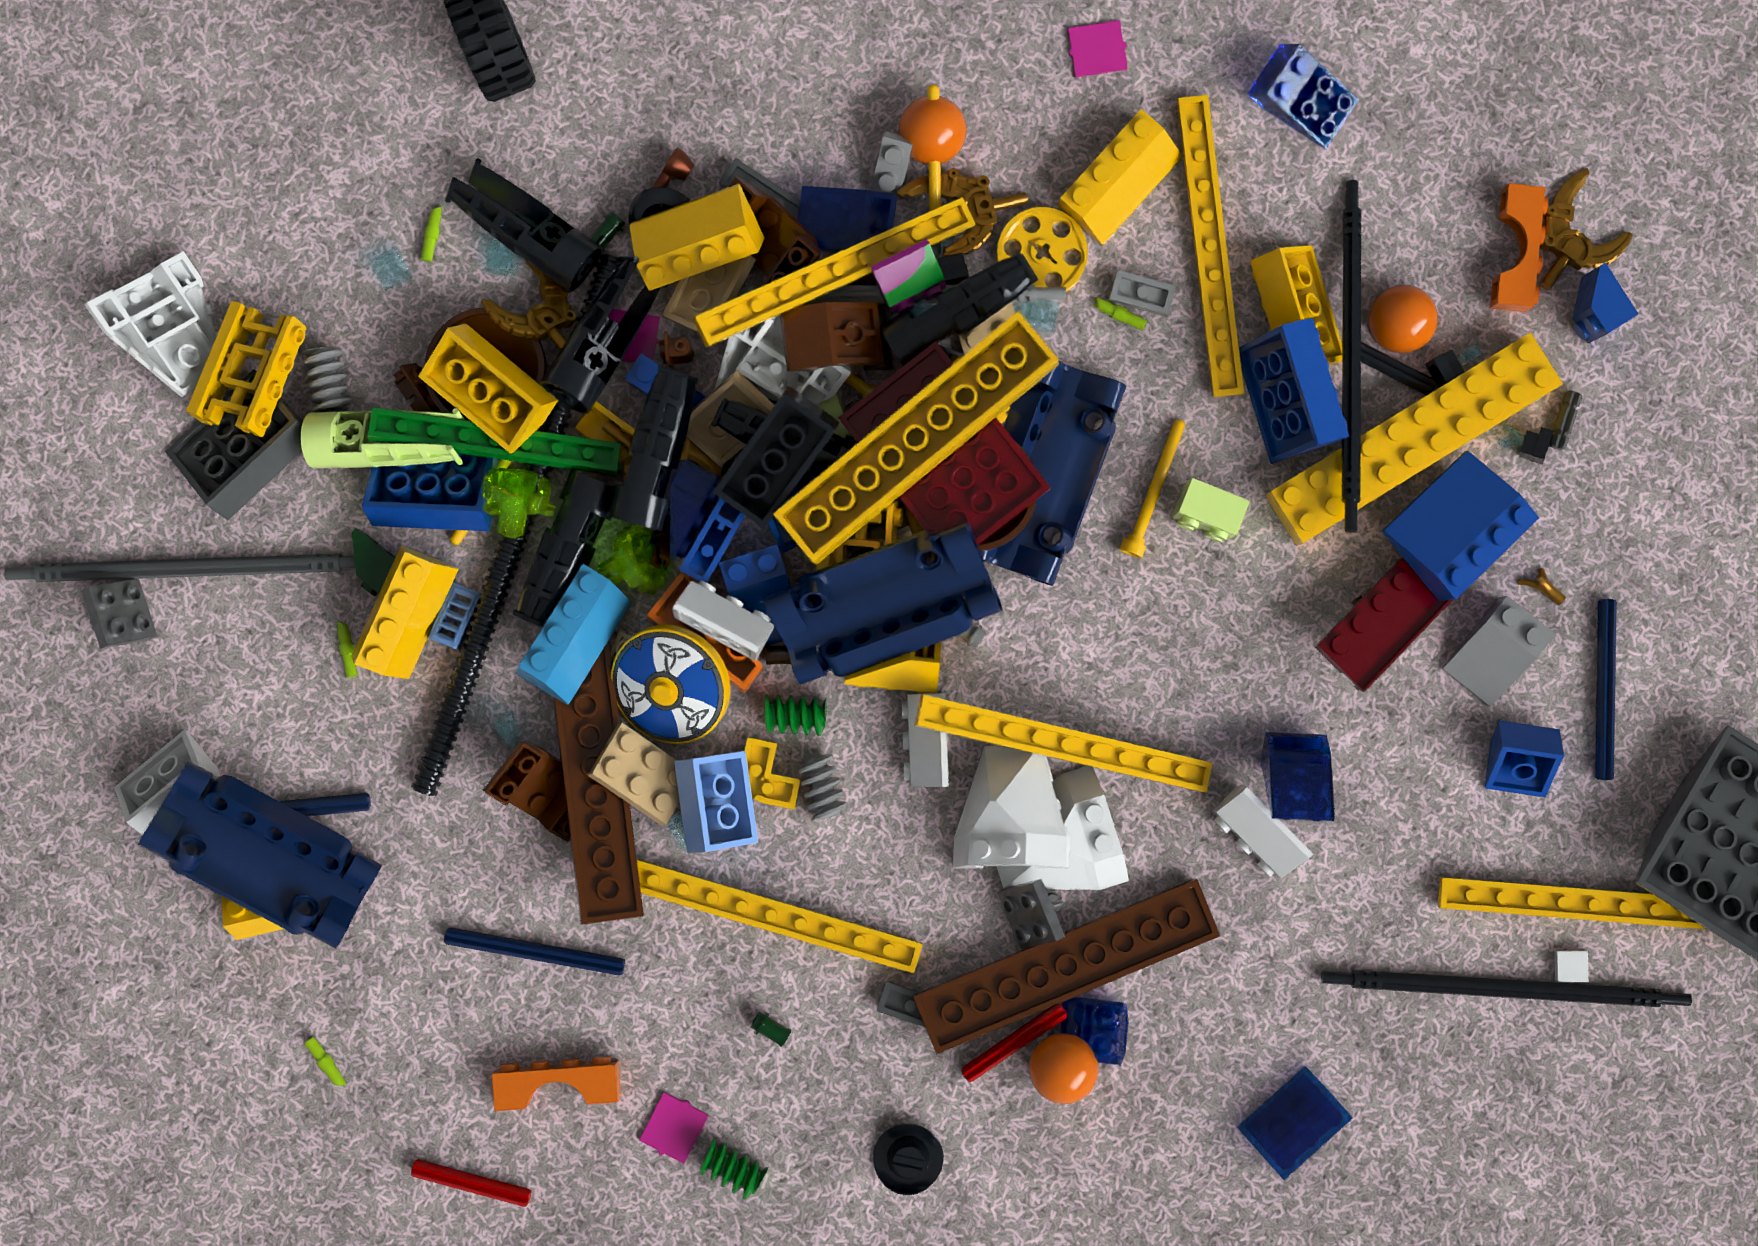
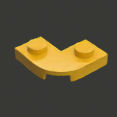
M747 737L744 751H746L752 798L764 804L795 810L801 779L772 773L778 743Z

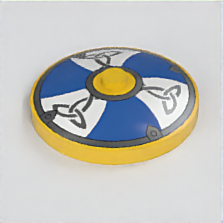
M656 625L645 628L634 634L622 645L613 661L611 679L615 685L617 705L632 726L652 739L672 744L696 741L711 732L726 713L731 694L730 679L726 666L718 652L709 642L688 629L674 625Z

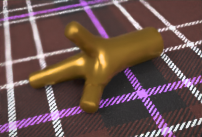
M1544 568L1538 569L1537 580H1517V585H1526L1541 591L1556 605L1562 604L1566 599V596L1548 580Z

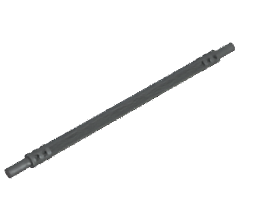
M341 553L56 563L36 564L34 567L6 568L4 576L6 580L35 579L36 582L341 572L343 568H355L354 556H342Z

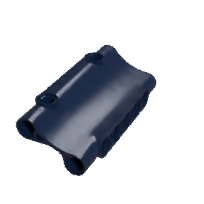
M1059 360V365L1012 403L1004 428L1013 440L1024 449L1032 464L1051 489L1037 499L1030 521L1018 536L998 548L980 551L984 562L1002 567L1043 584L1054 585L1064 555L1074 546L1079 527L1116 431L1114 420L1127 387L1125 384L1108 377L1073 368ZM1102 419L1101 426L1094 430L1095 423ZM1060 533L1059 540L1052 544L1053 537Z
M967 521L939 532L923 530L917 534L837 564L805 574L799 579L797 585L764 597L768 615L783 638L790 655L794 676L800 685L824 677L828 671H832L837 677L847 676L960 635L971 627L972 619L978 621L1003 611L1000 598L988 574L971 526Z
M187 761L137 845L167 860L170 868L175 873L183 875L284 928L289 933L294 935L306 933L336 949L382 865L359 852L354 855L351 853L352 844L346 837L235 777L222 775L215 780L212 778V773Z

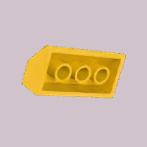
M1141 108L1061 196L1057 206L1064 213L1071 216L1083 230L1103 246L1183 156L1165 129Z
M740 184L648 216L629 225L634 257L639 258L636 266L649 291L758 253L765 239Z
M1313 246L1278 248L1250 260L1253 269L1252 276L1260 292L1261 305L1266 312L1270 331L1284 324L1313 317L1328 364L1333 365L1342 362V341Z
M467 324L447 328L418 376L510 454L515 452L543 425L558 402L553 395Z
M401 545L351 655L354 664L383 676L409 679L459 569Z

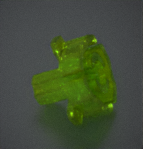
M497 468L488 471V475L484 477L482 496L487 501L483 505V511L490 515L499 514L497 533H501L508 538H517L524 535L527 515L536 513L550 517L554 515L556 506L549 504L552 485L547 478L540 477L537 494H534L538 473L519 468Z
M641 525L625 526L623 530L617 532L618 539L612 543L614 556L598 563L597 572L609 579L614 585L626 581L631 588L638 587L641 593L647 592L650 595H654L658 587L665 583V577L670 569L669 566L667 568L663 567L664 559H662L661 569L655 568L650 564L653 546L650 543V537L654 532L646 530Z

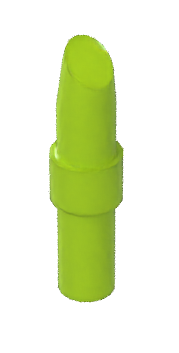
M442 206L430 211L428 224L423 235L424 242L420 256L421 261L432 262L436 241H438L440 234Z
M1094 297L1095 308L1140 331H1143L1148 320L1128 311L1127 308L1121 305L1117 306L1107 300Z
M338 620L337 631L340 644L338 647L343 660L345 677L358 676L357 668L351 656L355 648L351 640L349 626Z
M313 1036L305 1042L304 1045L317 1061L316 1064L322 1072H325L334 1085L346 1086V1081L335 1066L334 1060L329 1054L327 1055L317 1039Z

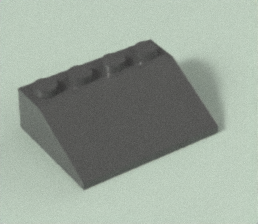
M253 369L241 381L252 383L257 371ZM232 389L228 392L222 401L230 402L234 390ZM247 393L242 406L250 407L254 395ZM282 397L277 401L271 416V423L263 437L255 436L251 432H243L235 426L239 415L224 412L219 426L197 421L165 451L204 503L226 520H229L302 452L301 427L303 420Z

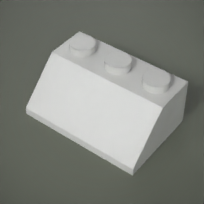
M691 581L673 607L674 618L756 662L773 631L774 625L770 623L771 618L758 610H754L753 613L742 608L744 604L732 596L727 595L725 599L715 594L716 588L704 581H700L698 584Z
M945 693L907 695V701H901L902 719H908V731L903 732V750H909L910 762H904V781L910 780L911 787H949L947 733L914 726L920 696L928 695L945 699Z
M186 729L114 787L126 823L142 835L187 761L212 773V778L215 780L220 776L216 765Z
M1237 785L1212 810L1217 816L1214 822L1225 833L1231 830L1239 838L1235 843L1247 855L1253 852L1261 860L1257 865L1269 877L1275 874L1277 877L1283 878L1313 855L1248 787Z

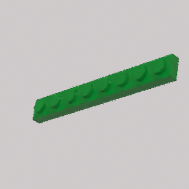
M376 407L372 408L368 431L369 441L390 444L451 445L460 454L614 476L617 475L621 443L535 431L515 452L510 454L472 421Z

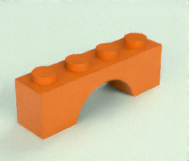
M1509 183L1501 190L1498 220L1507 224L1515 232L1519 241V256L1511 270L1502 272L1492 279L1490 309L1527 312L1538 303L1540 288L1536 286V281L1543 264V259L1539 256L1540 245L1544 242L1546 233L1545 227H1542V218L1548 209V197H1545V187Z
M611 1056L593 1057L590 1063H580V1058L563 1059L562 1065H550L549 1060L531 1062V1067L519 1068V1063H504L500 1065V1069L492 1073L494 1111L526 1109L536 1089L550 1082H563L575 1087L582 1094L587 1104L614 1103L621 1099L619 1060L611 1061Z

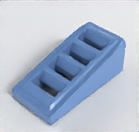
M453 582L428 639L460 650L463 644L462 641L466 636V630L470 626L469 621L473 619L472 613L477 609L475 605L480 602L478 596L482 593ZM456 594L472 599L470 605L456 600ZM454 605L467 611L463 616L451 611V606ZM447 616L461 621L460 626L445 622ZM445 628L455 632V637L452 638L442 634V629Z

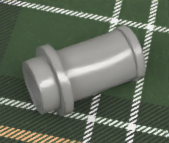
M972 624L966 632L958 636L968 642L967 646L973 645L977 647L986 632L982 630L981 625L977 627Z

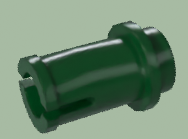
M612 211L608 216L604 215L606 219L589 237L597 242L604 235V238L599 242V245L602 246V251L605 250L606 246L619 231H624L622 227L626 224Z
M759 1012L750 1028L755 1030L754 1034L760 1033L782 1047L792 1030L768 1017L769 1013L763 1014Z

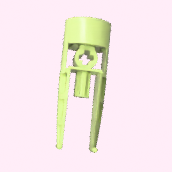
M457 408L453 409V413L396 410L465 420ZM372 411L311 412L306 415L301 427V449L305 461L311 468L406 466L455 461L458 465L463 464L462 459L451 445L390 444L369 441L368 431Z

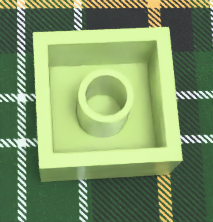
M1192 478L1184 484L1171 518L1178 520L1176 525L1189 531H1193L1194 528L1206 532V538L1222 543V540H1229L1237 536L1250 501Z

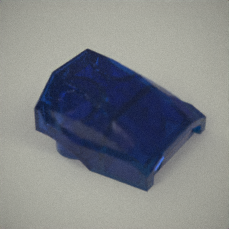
M1073 997L1061 1002L1067 1012V1017L1061 1021L1060 1033L1072 1034L1086 1041L1093 1050L1098 1063L1121 1066L1126 1053L1129 1019L1127 1004Z

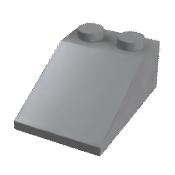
M1508 596L1499 597L1446 662L1442 670L1491 707L1538 658L1556 634Z

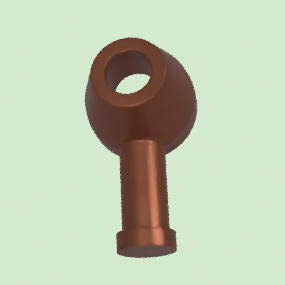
M676 147L652 188L667 187L672 178L685 181L695 164L682 149Z

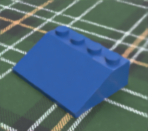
M1313 317L1281 325L1239 347L1241 370L1270 464L1349 437L1347 422L1340 408L1338 393L1331 379L1329 364L1324 356L1319 340V331L1315 327Z
M1464 451L1396 516L1382 532L1438 601L1456 600L1539 517L1520 493L1472 453Z
M457 453L463 461L462 465H458L455 461L434 464L372 467L362 508L372 526L490 532L496 507L499 459Z

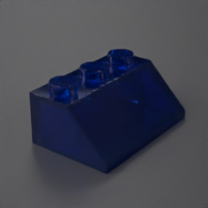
M1304 1066L1239 1124L1237 1128L1279 1176L1285 1180L1349 1123L1353 1117L1314 1074Z

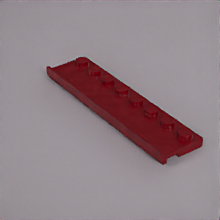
M1401 557L1318 642L1315 648L1340 673H1343L1358 691L1364 692L1453 600L1438 601L1405 559Z

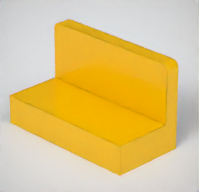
M597 401L589 414H585L575 427V431L584 438L616 443L618 442L601 429L608 420L612 421L631 438L635 429ZM620 445L618 460L621 465H623L622 461L628 454V450Z

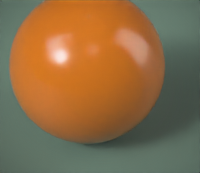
M924 96L913 101L903 112L899 122V135H902L913 144L911 158L926 165L933 161L943 164L954 158L962 149L967 135L966 120L960 108L951 100L939 96L937 100H931Z
M1397 285L1383 291L1374 300L1368 316L1369 329L1374 340L1384 349L1394 353H1410L1425 346L1433 337L1438 324L1437 308L1432 298L1422 289L1411 285Z
M1059 1033L1045 1038L1035 1047L1030 1057L1029 1075L1034 1088L1041 1096L1054 1103L1071 1104L1082 1100L1092 1091L1098 1078L1099 1065L1093 1049L1086 1041L1072 1034Z

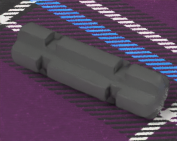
M1575 391L1564 393L1562 400L1564 405L1559 409L1553 427L1555 433L1552 435L1550 447L1557 450H1563L1567 447L1569 441L1567 435L1571 434L1578 413L1576 408L1580 406L1582 400L1580 393Z

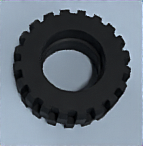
M504 0L443 1L468 66L487 101H499L529 89L534 85L536 79L532 66Z

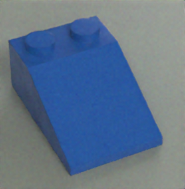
M778 545L719 563L729 596L741 601L744 604L742 608L751 613L754 610H758L769 616L765 607L764 597L791 587ZM775 625L764 647L783 641Z

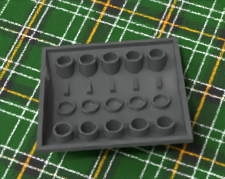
M1726 726L1685 776L1651 835L1635 883L1758 961V744L1734 728Z

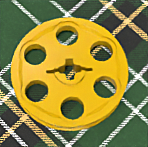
M1050 207L1030 208L1014 216L1004 227L997 245V262L1011 257L1005 253L1004 245L1008 241H1016L1021 247L1020 253L1025 256L1039 279L1033 283L1035 287H1047L1044 280L1046 275L1055 273L1060 276L1062 281L1060 287H1066V292L1080 279L1088 258L1087 241L1079 224L1068 214ZM1035 218L1039 222V230L1035 233L1025 231L1023 228V221L1025 219ZM1058 222L1067 224L1069 234L1063 238L1055 236L1052 230L1053 225ZM1046 246L1049 249L1047 255L1050 258L1042 257L1040 260L1037 259V251L1034 248L1042 249ZM1066 251H1077L1080 255V262L1077 265H1068L1063 258Z

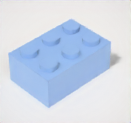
M746 751L674 761L687 853L710 852L758 843Z

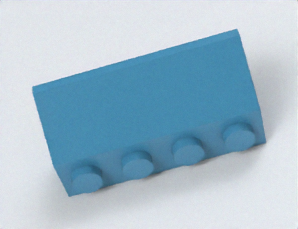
M583 564L521 661L515 674L569 705L632 602L609 579Z

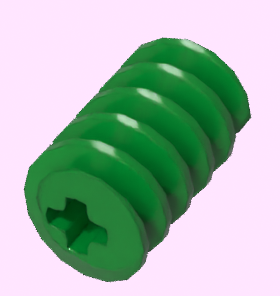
M765 694L763 722L768 733H772L775 726L778 725L779 732L784 734L788 725H790L792 734H797L800 726H802L805 735L810 734L812 727L815 728L818 736L822 735L826 725L827 697L822 706H820L815 696H813L810 705H807L805 696H801L798 704H795L793 696L789 695L786 704H783L780 695H776L774 702L770 703L768 694Z
M714 1137L700 1162L699 1174L703 1175L709 1169L712 1170L710 1177L712 1182L719 1176H722L721 1187L724 1188L732 1182V1193L735 1194L743 1188L742 1199L746 1200L750 1195H754L768 1167L758 1172L759 1161L756 1160L748 1166L749 1156L747 1154L737 1160L738 1149L734 1148L727 1154V1143L723 1142L716 1148V1137Z

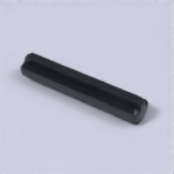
M1361 342L1362 363L1426 396L1433 392L1437 383L1435 379Z

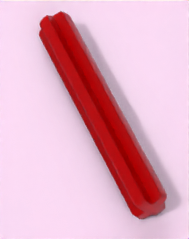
M1060 1003L1050 1007L964 1065L961 1069L962 1075L968 1082H973L1066 1019V1010Z
M420 1159L414 1161L412 1165L411 1176L522 1207H526L530 1201L531 1190Z

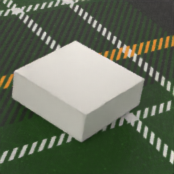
M1554 950L1555 981L1589 982L1588 951Z

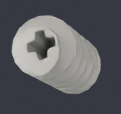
M319 347L303 351L302 354L308 356L304 361V365L311 368L306 373L308 379L314 380L309 384V390L317 392L310 399L313 403L319 404L313 408V412H336L342 410L343 405L351 401V398L341 396V393L347 391L349 386L339 385V381L347 378L346 374L337 373V369L345 366L344 362L335 361V357L343 354L342 350H336L331 347Z
M825 754L798 762L805 765L797 771L798 774L808 775V778L801 782V786L811 787V790L804 794L805 798L815 800L808 806V810L818 811L811 818L812 822L843 814L840 810L847 806L846 801H837V798L844 793L843 790L833 789L840 782V778L830 777L837 770L836 766L826 765L827 762L834 758L832 754Z

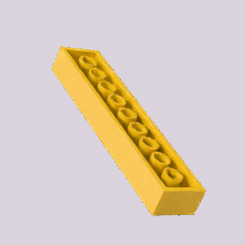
M1017 311L773 513L774 516L809 559L815 564L820 563L1059 365V359L1022 314Z
M1531 332L1361 435V501L1357 503V510L1563 384ZM1342 448L1265 494L1296 546L1305 543L1345 518V503L1342 502Z

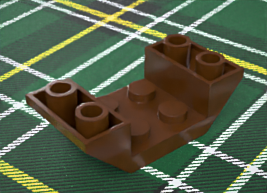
M735 177L730 186L740 184L765 237L759 252L751 255L756 259L754 264L767 276L763 284H769L816 263L821 256L816 237L775 198L740 177Z
M822 302L798 306L780 314L787 372L815 371L825 366H864V370L892 369L890 346L880 328L881 325L887 322L885 309L877 302Z
M521 740L484 787L483 791L507 806L508 803H511L536 818L549 832L569 843L570 834L561 761L530 740Z

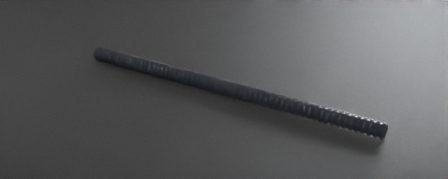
M601 254L599 256L601 263L596 265L598 271L593 273L595 279L590 281L589 285L592 288L587 290L588 299L583 301L585 308H581L582 316L577 318L578 322L586 313L591 301H594L606 280L611 277L621 262L618 261V257L609 254ZM557 402L543 425L539 427L541 432L565 435L564 428L569 426L567 420L572 417V414H570L572 409ZM527 463L528 468L523 470L525 476L520 478L522 485L517 487V491H519L518 496L514 495L515 504L510 506L513 509L512 513L507 515L509 521L504 523L506 529L501 532L503 538L498 540L499 549L494 551L497 554L496 558L491 560L493 566L488 568V571H490L489 576H485L487 583L482 585L483 594L478 596L481 599L480 603L475 605L477 611L472 613V616H474L473 621H469L471 628L466 630L467 639L462 641L465 644L464 648L459 650L461 656L456 658V661H458L457 666H453L455 673L450 675L451 684L446 686L449 690L443 694L445 701L440 703L441 711H437L439 718L434 720L435 729L430 731L433 735L427 739L429 746L424 748L426 754L421 756L420 759L423 763L418 765L419 774H415L416 782L411 784V788L416 792L428 796L438 795L436 788L441 786L440 777L442 778L445 775L442 772L443 768H447L446 760L451 758L449 752L454 749L452 743L457 741L456 732L461 730L458 727L459 723H463L462 715L467 713L465 706L470 704L468 698L473 696L472 687L477 685L474 682L475 678H479L478 670L483 668L481 661L486 659L484 653L489 651L488 642L493 640L490 636L491 633L496 631L494 625L499 623L497 616L502 614L500 608L505 606V602H503L504 597L509 595L506 591L507 588L512 586L509 584L510 580L515 578V575L512 574L514 570L517 571L518 566H516L517 561H521V557H519L520 552L523 553L525 550L522 546L523 543L527 544L526 535L531 533L528 529L530 525L533 526L534 524L532 518L537 516L535 510L540 507L539 499H543L544 495L541 493L542 490L547 488L544 484L545 481L550 479L548 473L553 471L551 466Z

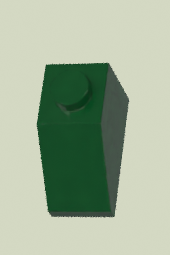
M355 528L352 532L356 576L364 581L361 587L373 596H376L381 591L395 556L364 531Z

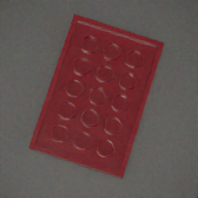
M935 341L838 417V419L855 441L859 443L954 363L937 341ZM995 417L904 492L900 499L925 530L939 532L967 521L971 526L977 545H979L1049 491L1051 487Z

